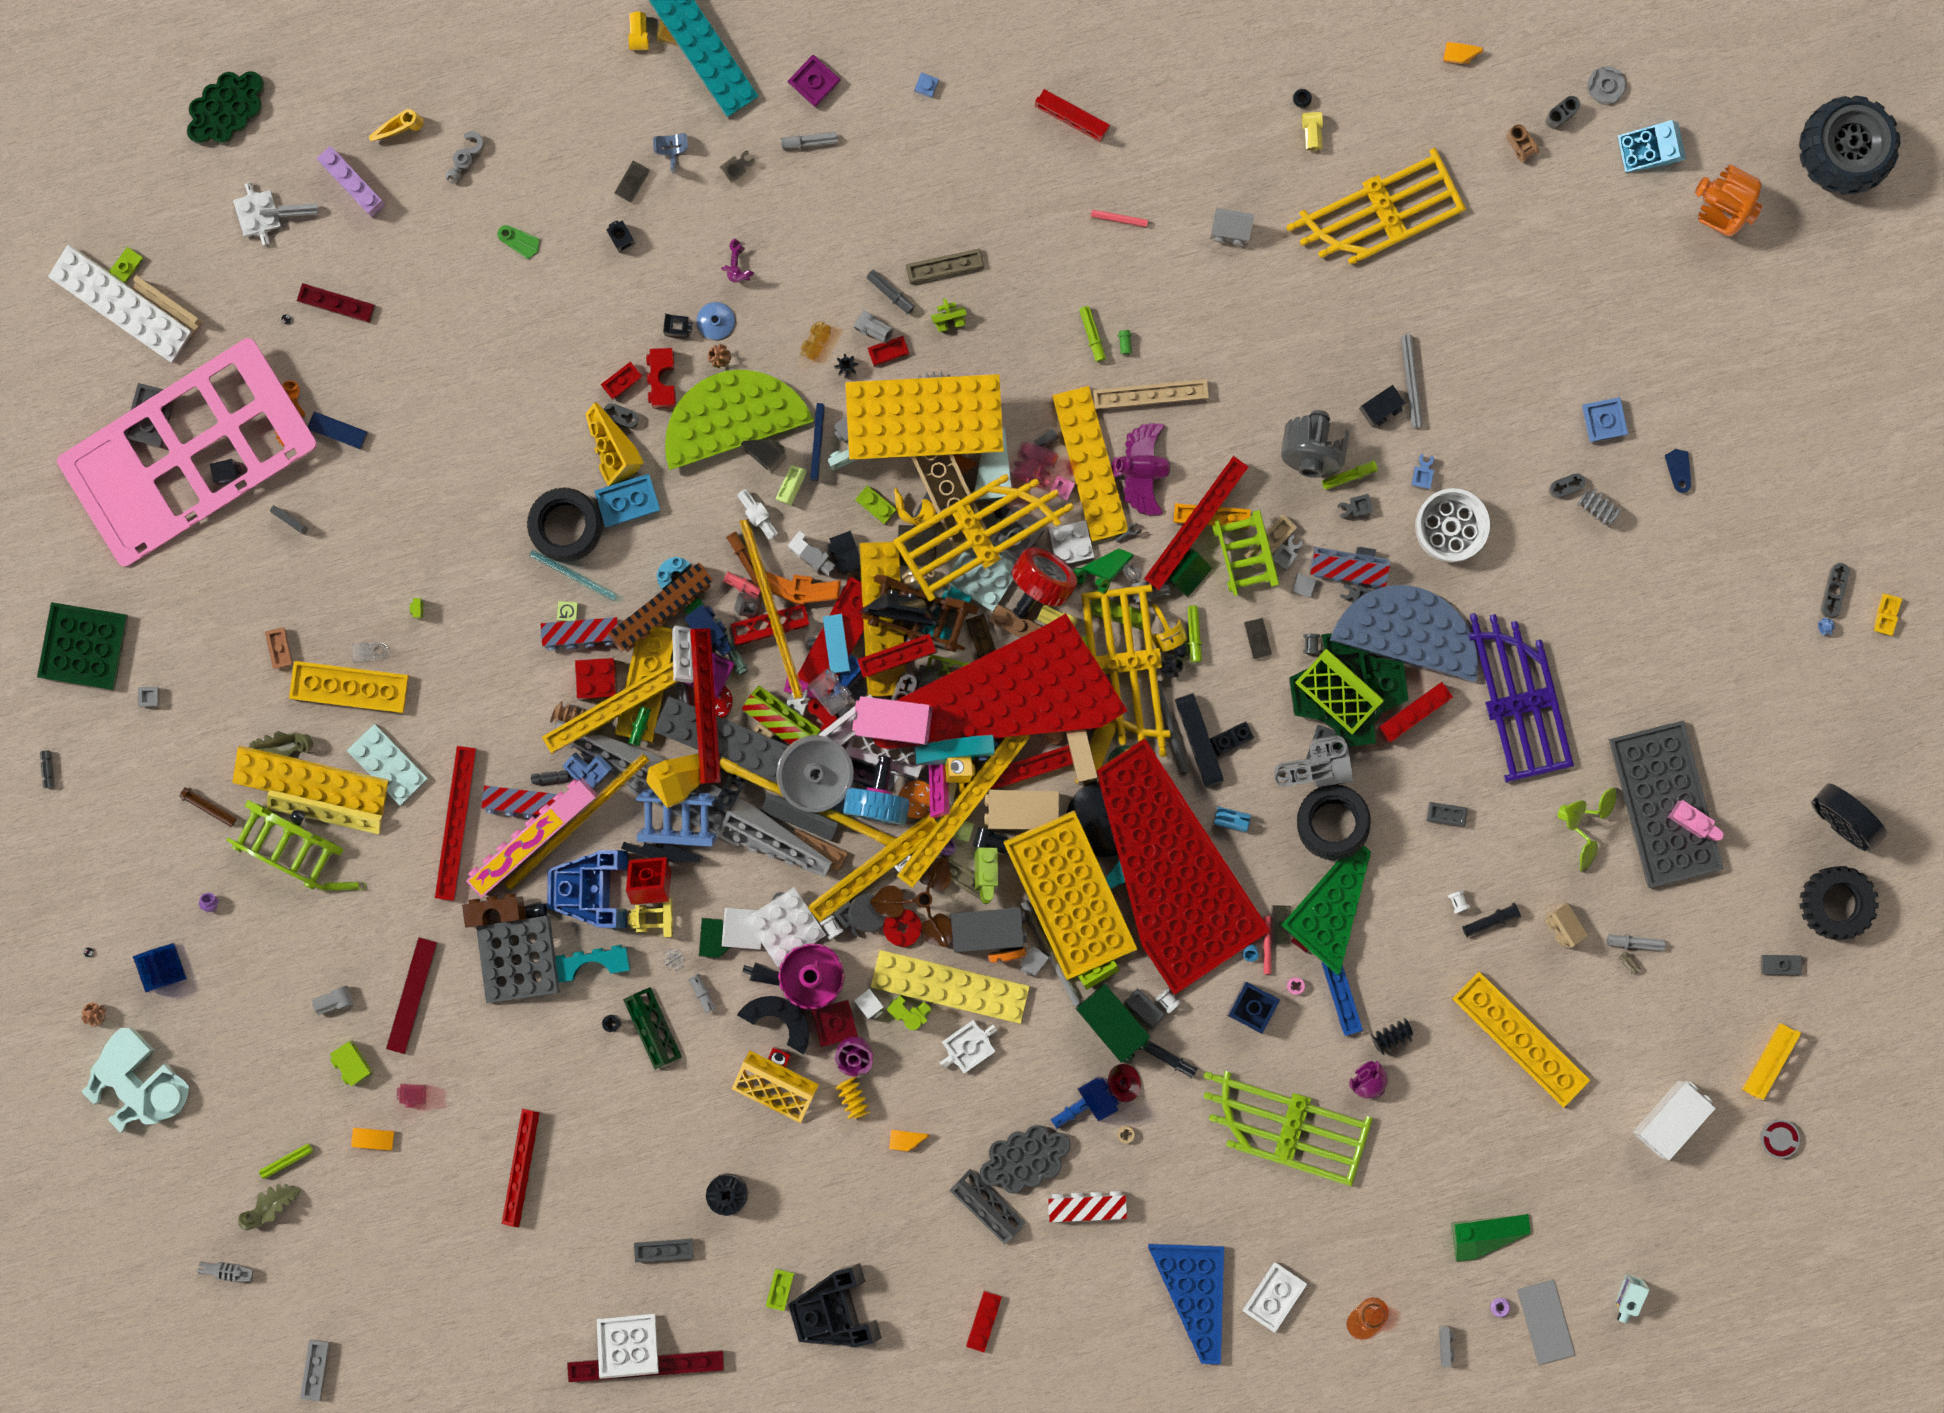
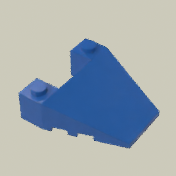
M599 850L588 856H583L577 860L548 869L547 908L587 922L598 928H626L627 909L609 908L610 870H628V851Z

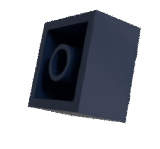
M1244 981L1226 1016L1263 1034L1280 999Z

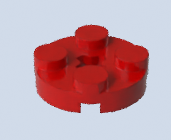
M904 909L903 913L898 917H886L883 925L884 935L887 940L893 945L900 947L910 946L915 943L922 929L921 921L917 914L908 909ZM900 922L908 925L905 933L897 930Z

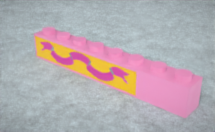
M583 777L580 780L575 778L567 785L569 789L565 793L560 791L553 798L554 803L550 806L548 804L544 805L539 810L540 815L537 818L532 816L524 823L526 827L522 831L517 829L510 836L512 838L511 841L508 843L504 841L496 848L498 852L494 856L489 854L482 860L484 864L480 868L476 866L468 873L470 877L466 882L481 898L598 795Z

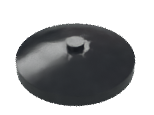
M1099 781L1089 783L1079 789L1072 797L1067 813L1075 810L1095 856H1116L1118 853Z

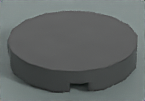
M873 894L857 896L852 900L848 912L850 922L854 928L867 933L878 930L886 918L875 911L870 904L871 898L875 896Z

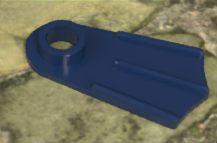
M1675 448L1670 453L1665 454V460L1674 489L1679 493H1685L1691 488L1688 451ZM1679 482H1684L1685 487L1681 488Z

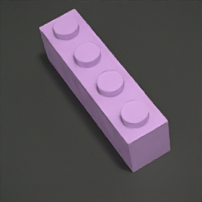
M331 146L316 158L371 218L386 206Z

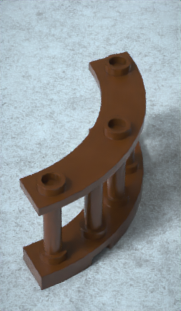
M876 574L874 582L880 584L881 591L879 596L883 593H888V590L892 589L900 592L899 595L907 596V593L916 594L928 606H931V603L939 605L941 609L938 618L939 625L935 627L934 633L931 636L933 643L944 646V649L951 652H956V649L965 650L964 646L957 644V640L965 617L969 613L977 614L979 607L967 601L949 597L945 599L936 597L929 602L922 589L918 591L909 588L908 584L889 576ZM952 609L957 610L958 616L950 640L940 639L948 612H951ZM862 614L861 617L868 621V625L873 627L880 625L907 635L909 640L925 635L919 633L922 624L914 623L913 629L909 630L898 626L899 620L892 619L890 623L877 616Z

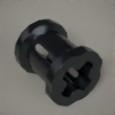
M607 1015L602 1020V1027L607 1032H615L621 1027V1020L616 1015ZM611 1018H613V1021L616 1022V1025L613 1026L612 1029L610 1025H607V1022L610 1021Z

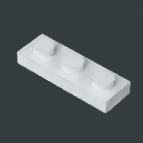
M674 626L672 629L674 681L693 682L691 628Z

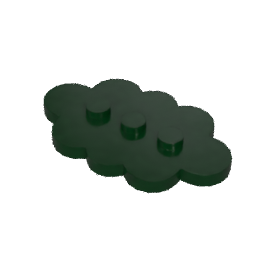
M253 71L245 72L240 77L234 72H224L218 77L216 84L207 85L203 89L202 97L192 100L189 105V114L193 118L187 127V135L190 140L196 144H205L212 138L216 143L224 144L231 141L234 132L246 129L249 118L258 116L262 110V102L258 97L264 88L262 77Z

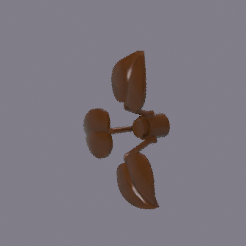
M940 857L935 858L919 879L922 884L928 885L926 892L919 893L915 899L903 900L901 889L897 886L888 885L881 888L871 898L870 904L879 914L895 918L903 913V904L916 902L918 907L926 908L928 918L930 919L922 924L921 935L923 939L932 945L947 948L952 940V924L946 915L938 913L932 917L930 911L932 903L930 888L935 891H942L951 882V870L948 859Z

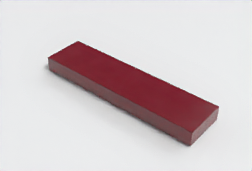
M304 283L301 284L296 300L302 304L369 324L375 310V304Z

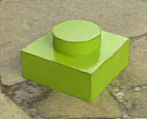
M413 598V603H410V614H413L415 619H423L424 600L421 598Z

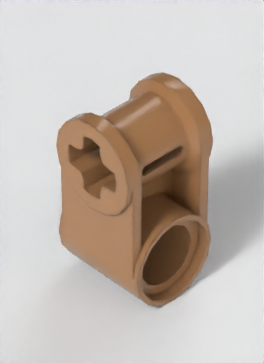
M1516 124L1507 132V140L1522 163L1534 153L1538 154L1540 152L1537 144L1523 125ZM1513 131H1519L1521 138H1515Z

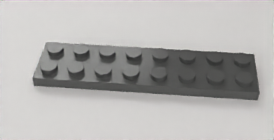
M668 696L654 732L698 750L695 707ZM716 716L719 759L724 757L754 774L777 783V765L788 745Z

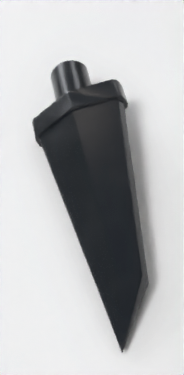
M756 962L754 967L744 965L742 972L751 975L750 981L779 986L778 972Z

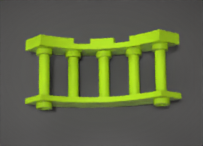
M247 800L245 807L251 810V815L237 841L229 837L226 841L233 844L231 848L241 853L245 851L263 862L304 881V886L312 890L315 887L323 890L324 886L316 882L330 855L332 856L333 853L341 856L344 849L314 833L312 835V833L289 820L279 817L267 808ZM262 816L265 818V824L251 849L244 845L257 818ZM277 824L284 828V834L269 859L258 852L272 826ZM296 834L304 838V844L289 869L277 862L290 837ZM317 844L323 847V853L310 877L308 878L297 873L310 847Z

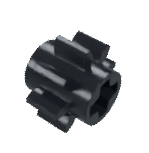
M844 354V358H836L839 365L834 367L835 369H840L839 376L845 374L849 378V374H856L854 367H857L858 363H853L854 356L848 358ZM849 362L850 369H843V363L847 364Z
M1177 654L1164 655L1165 659L1161 660V672L1165 674V677H1179L1178 672H1182L1184 668L1182 659L1178 658Z

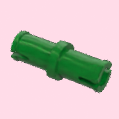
M640 706L636 722H633L632 725L634 728L628 743L634 745L635 742L636 746L641 745L644 731L648 728L646 725L652 709L646 708L645 711V707Z

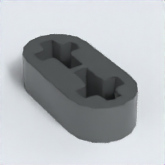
M612 403L605 406L604 411L608 415L607 411L615 408L616 413L620 414L619 416L613 415L610 417L615 424L626 428L637 426L639 418L633 410ZM630 414L633 415L635 421L630 422V424H627V420L622 418L623 415L629 417Z
M1575 473L1556 480L1550 485L1549 493L1554 498H1561L1575 493L1585 486V478L1583 475ZM1574 478L1581 481L1578 484L1579 487L1576 485L1569 486V483L1574 481ZM1556 484L1559 487L1565 485L1566 488L1561 490V494H1559V492L1554 491V488H1556Z

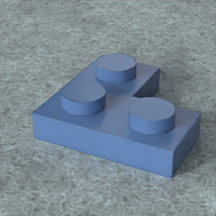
M574 753L562 766L574 779L580 780L583 777L593 789L613 769L600 755L595 757L588 765L577 753Z

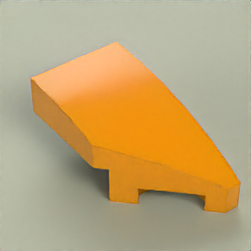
M1447 42L1443 60L1447 63L1469 64L1470 60L1479 53L1482 54L1484 49L1468 44Z
M891 1130L889 1149L901 1151L914 1150L921 1142L928 1139L930 1134Z

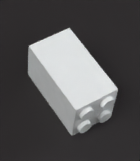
M1677 1081L1632 1133L1661 1159L1670 1161L1716 1108L1711 1105L1713 1101L1709 1097L1697 1092L1698 1088L1692 1082Z

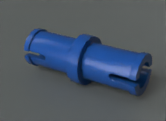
M1081 1098L1070 1107L1066 1106L1065 1110L1051 1118V1121L1056 1129H1058L1068 1121L1075 1120L1077 1115L1089 1109L1085 1100Z

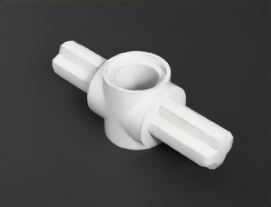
M746 489L741 491L737 496L747 509L745 511L746 516L754 527L761 528L769 540L777 536L778 532L768 520L770 518L769 513L761 502L754 501Z

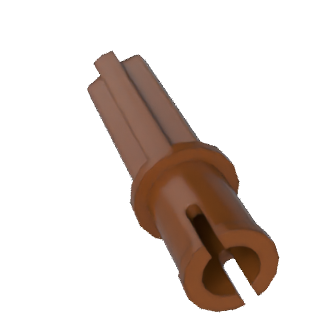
M735 531L728 535L726 539L734 549V555L737 554L754 584L758 585V577H756L754 566L746 549L747 546H744Z

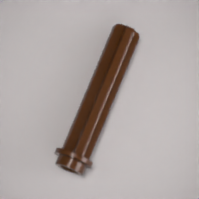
M184 787L179 797L182 798V801L186 800L230 827H233L236 823L237 818L191 791L192 788Z

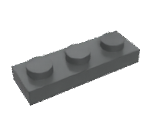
M693 1238L634 1242L635 1263L694 1258Z

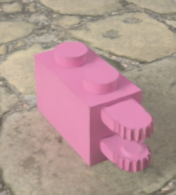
M1684 800L1678 801L1668 818L1699 838L1707 837L1713 841H1719L1723 838V832L1713 825L1715 823L1713 819Z

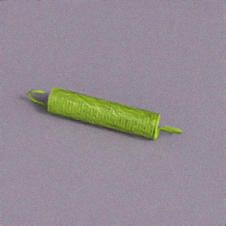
M359 882L321 884L324 886L323 891L363 890L359 889Z

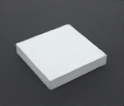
M725 908L722 946L749 949L761 948V941L746 920L748 916L757 910Z

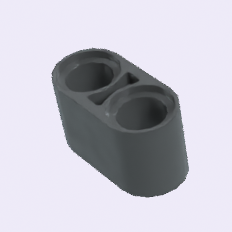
M1568 96L1551 109L1545 119L1547 126L1556 129L1574 116L1580 108L1579 99L1575 96ZM1566 103H1572L1574 110H1569L1566 107ZM1555 114L1559 116L1560 121L1556 122L1552 120L1551 115Z

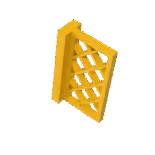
M749 1050L732 1086V1090L801 1123L819 1084ZM745 1069L754 1073L755 1075L748 1076ZM762 1078H764V1079H766V1080H768V1081H770V1082H772V1083H770V1084H765V1082H764V1080H763ZM757 1079L760 1086L754 1087L751 1080ZM746 1081L749 1088H744L738 1085V1083ZM780 1087L788 1090L789 1092L783 1093ZM775 1088L777 1094L771 1095L768 1089ZM763 1090L766 1096L758 1095L757 1091ZM792 1096L795 1103L788 1104L785 1097ZM798 1096L806 1099V1101L800 1102ZM781 1099L783 1105L776 1104L774 1100ZM798 1107L801 1114L794 1113L791 1108Z

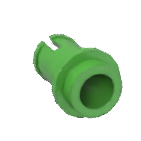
M1121 330L1119 335H1117L1120 340V354L1132 353V334L1130 330Z

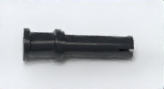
M1514 902L1511 903V906L1502 910L1497 909L1490 916L1462 926L1466 938L1495 925H1505L1510 920L1520 919L1521 915Z

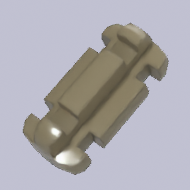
M1628 952L1622 953L1619 956V960H1622L1623 965L1632 971L1631 974H1636L1641 969L1640 966H1637L1635 960L1628 956Z

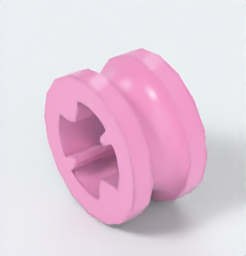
M1295 977L1288 981L1287 989L1291 994L1299 995L1304 991L1305 984L1302 979ZM1293 981L1296 983L1300 982L1301 986L1299 987L1301 988L1299 991L1291 989Z

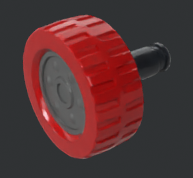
M1036 547L1025 549L1012 568L1014 581L1025 592L1017 606L1013 609V613L1016 617L1025 619L1037 601L1056 607L1065 604L1077 586V577L1073 570L1059 557L1044 549Z

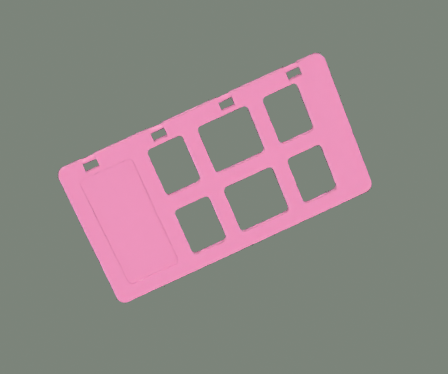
M245 338L62 453L57 458V464L117 562L121 566H129L238 498L246 491L289 466L297 459L308 454L316 448L317 442L256 342L251 338ZM231 364H235L255 397L254 401L233 414L228 411L210 381L213 375ZM197 387L218 422L186 444H182L163 414L162 408L192 388ZM262 412L266 414L285 445L284 450L263 463L259 461L240 430L241 425ZM149 417L168 447L169 454L146 468L125 436V431ZM228 436L248 471L222 489L212 493L192 461V456L220 438ZM295 448L298 454L288 459L286 453ZM176 466L181 468L199 498L198 504L179 516L174 515L155 484V480ZM245 480L247 486L238 490L236 485ZM195 511L198 517L189 522L186 516ZM145 543L148 548L139 553L136 548Z

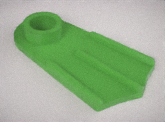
M508 225L499 228L497 233L499 240L526 259H530L538 252L539 238ZM509 231V235L504 237L503 232Z

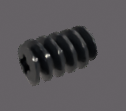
M1404 1018V1024L1397 1021V1028L1391 1024L1390 1031L1384 1027L1383 1034L1379 1030L1376 1031V1037L1370 1034L1376 1049L1382 1055L1385 1054L1384 1048H1387L1390 1052L1392 1051L1391 1045L1399 1048V1041L1406 1045V1038L1413 1042V1031L1406 1018Z

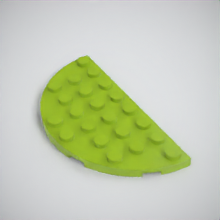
M730 370L717 373L694 385L681 398L673 410L665 438L667 465L669 471L812 423L814 420L800 396L784 382L773 376L752 370Z

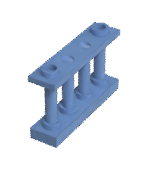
M643 790L636 797V801H644L645 827L637 833V842L713 846L717 841V833L709 831V806L714 804L716 796H710L708 793L688 795L685 801L679 803L682 804V830L673 831L671 828V807L667 809L664 804L663 829L657 830L652 827V802H662L653 790ZM690 804L701 805V831L692 832L690 830Z

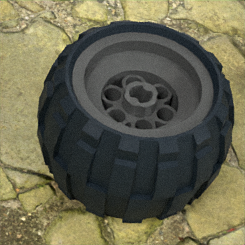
M1856 95L1852 98L1842 96L1821 105L1809 117L1800 135L1799 147L1802 153L1799 157L1802 167H1806L1809 173L1807 176L1813 183H1819L1823 186V190L1830 193L1837 191L1842 195H1855L1876 187L1888 176L1897 162L1899 156L1898 148L1901 142L1900 134L1896 131L1897 123L1892 115L1889 116L1883 105L1877 101L1873 103L1863 96ZM1837 134H1843V138L1838 137ZM1850 140L1855 142L1854 146L1849 143ZM1836 146H1840L1842 151H1837ZM1847 154L1852 155L1853 159L1849 160Z

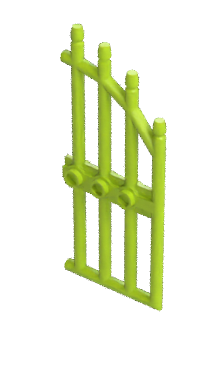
M1224 1071V1076L1211 1072L1204 1073L1203 1077L1205 1079L1222 1084V1096L1204 1092L1203 1098L1222 1104L1226 1118L1210 1114L1208 1120L1229 1127L1239 1141L1236 1143L1235 1141L1227 1140V1147L1235 1148L1238 1151L1344 1185L1353 1186L1373 1118L1366 1116L1365 1120L1361 1121L1311 1105V1098L1292 1093L1291 1098L1245 1084L1231 1079L1232 1073ZM1230 1087L1289 1105L1286 1116L1229 1099ZM1231 1108L1283 1124L1280 1135L1234 1121ZM1307 1111L1361 1128L1359 1140L1304 1123ZM1303 1130L1356 1147L1354 1156L1349 1158L1299 1142L1301 1131ZM1241 1131L1277 1142L1274 1154L1251 1147ZM1299 1149L1349 1165L1348 1175L1345 1177L1293 1160L1295 1150Z

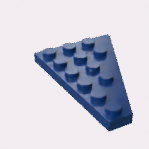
M1148 1243V1249L1201 1364H1221L1224 1246Z

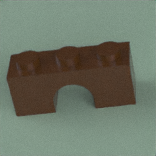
M516 893L505 894L504 899L492 896L486 897L487 901L480 902V899L468 900L469 904L462 905L465 928L490 925L489 916L493 909L499 912L501 922L526 919L523 896L516 897Z

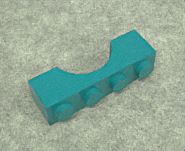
M622 944L611 946V950L608 951L598 948L592 949L591 954H585L584 951L573 953V957L566 958L565 954L555 956L559 983L575 980L578 969L588 962L601 963L608 969L610 974L631 970L628 948H623Z

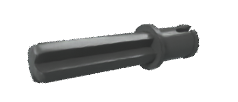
M871 270L868 273L867 279L891 299L893 305L896 304L907 315L914 309L915 305L903 296L904 293L896 290L875 270Z

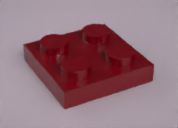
M849 999L822 1008L811 1009L821 1047L842 1042L849 1037H858Z

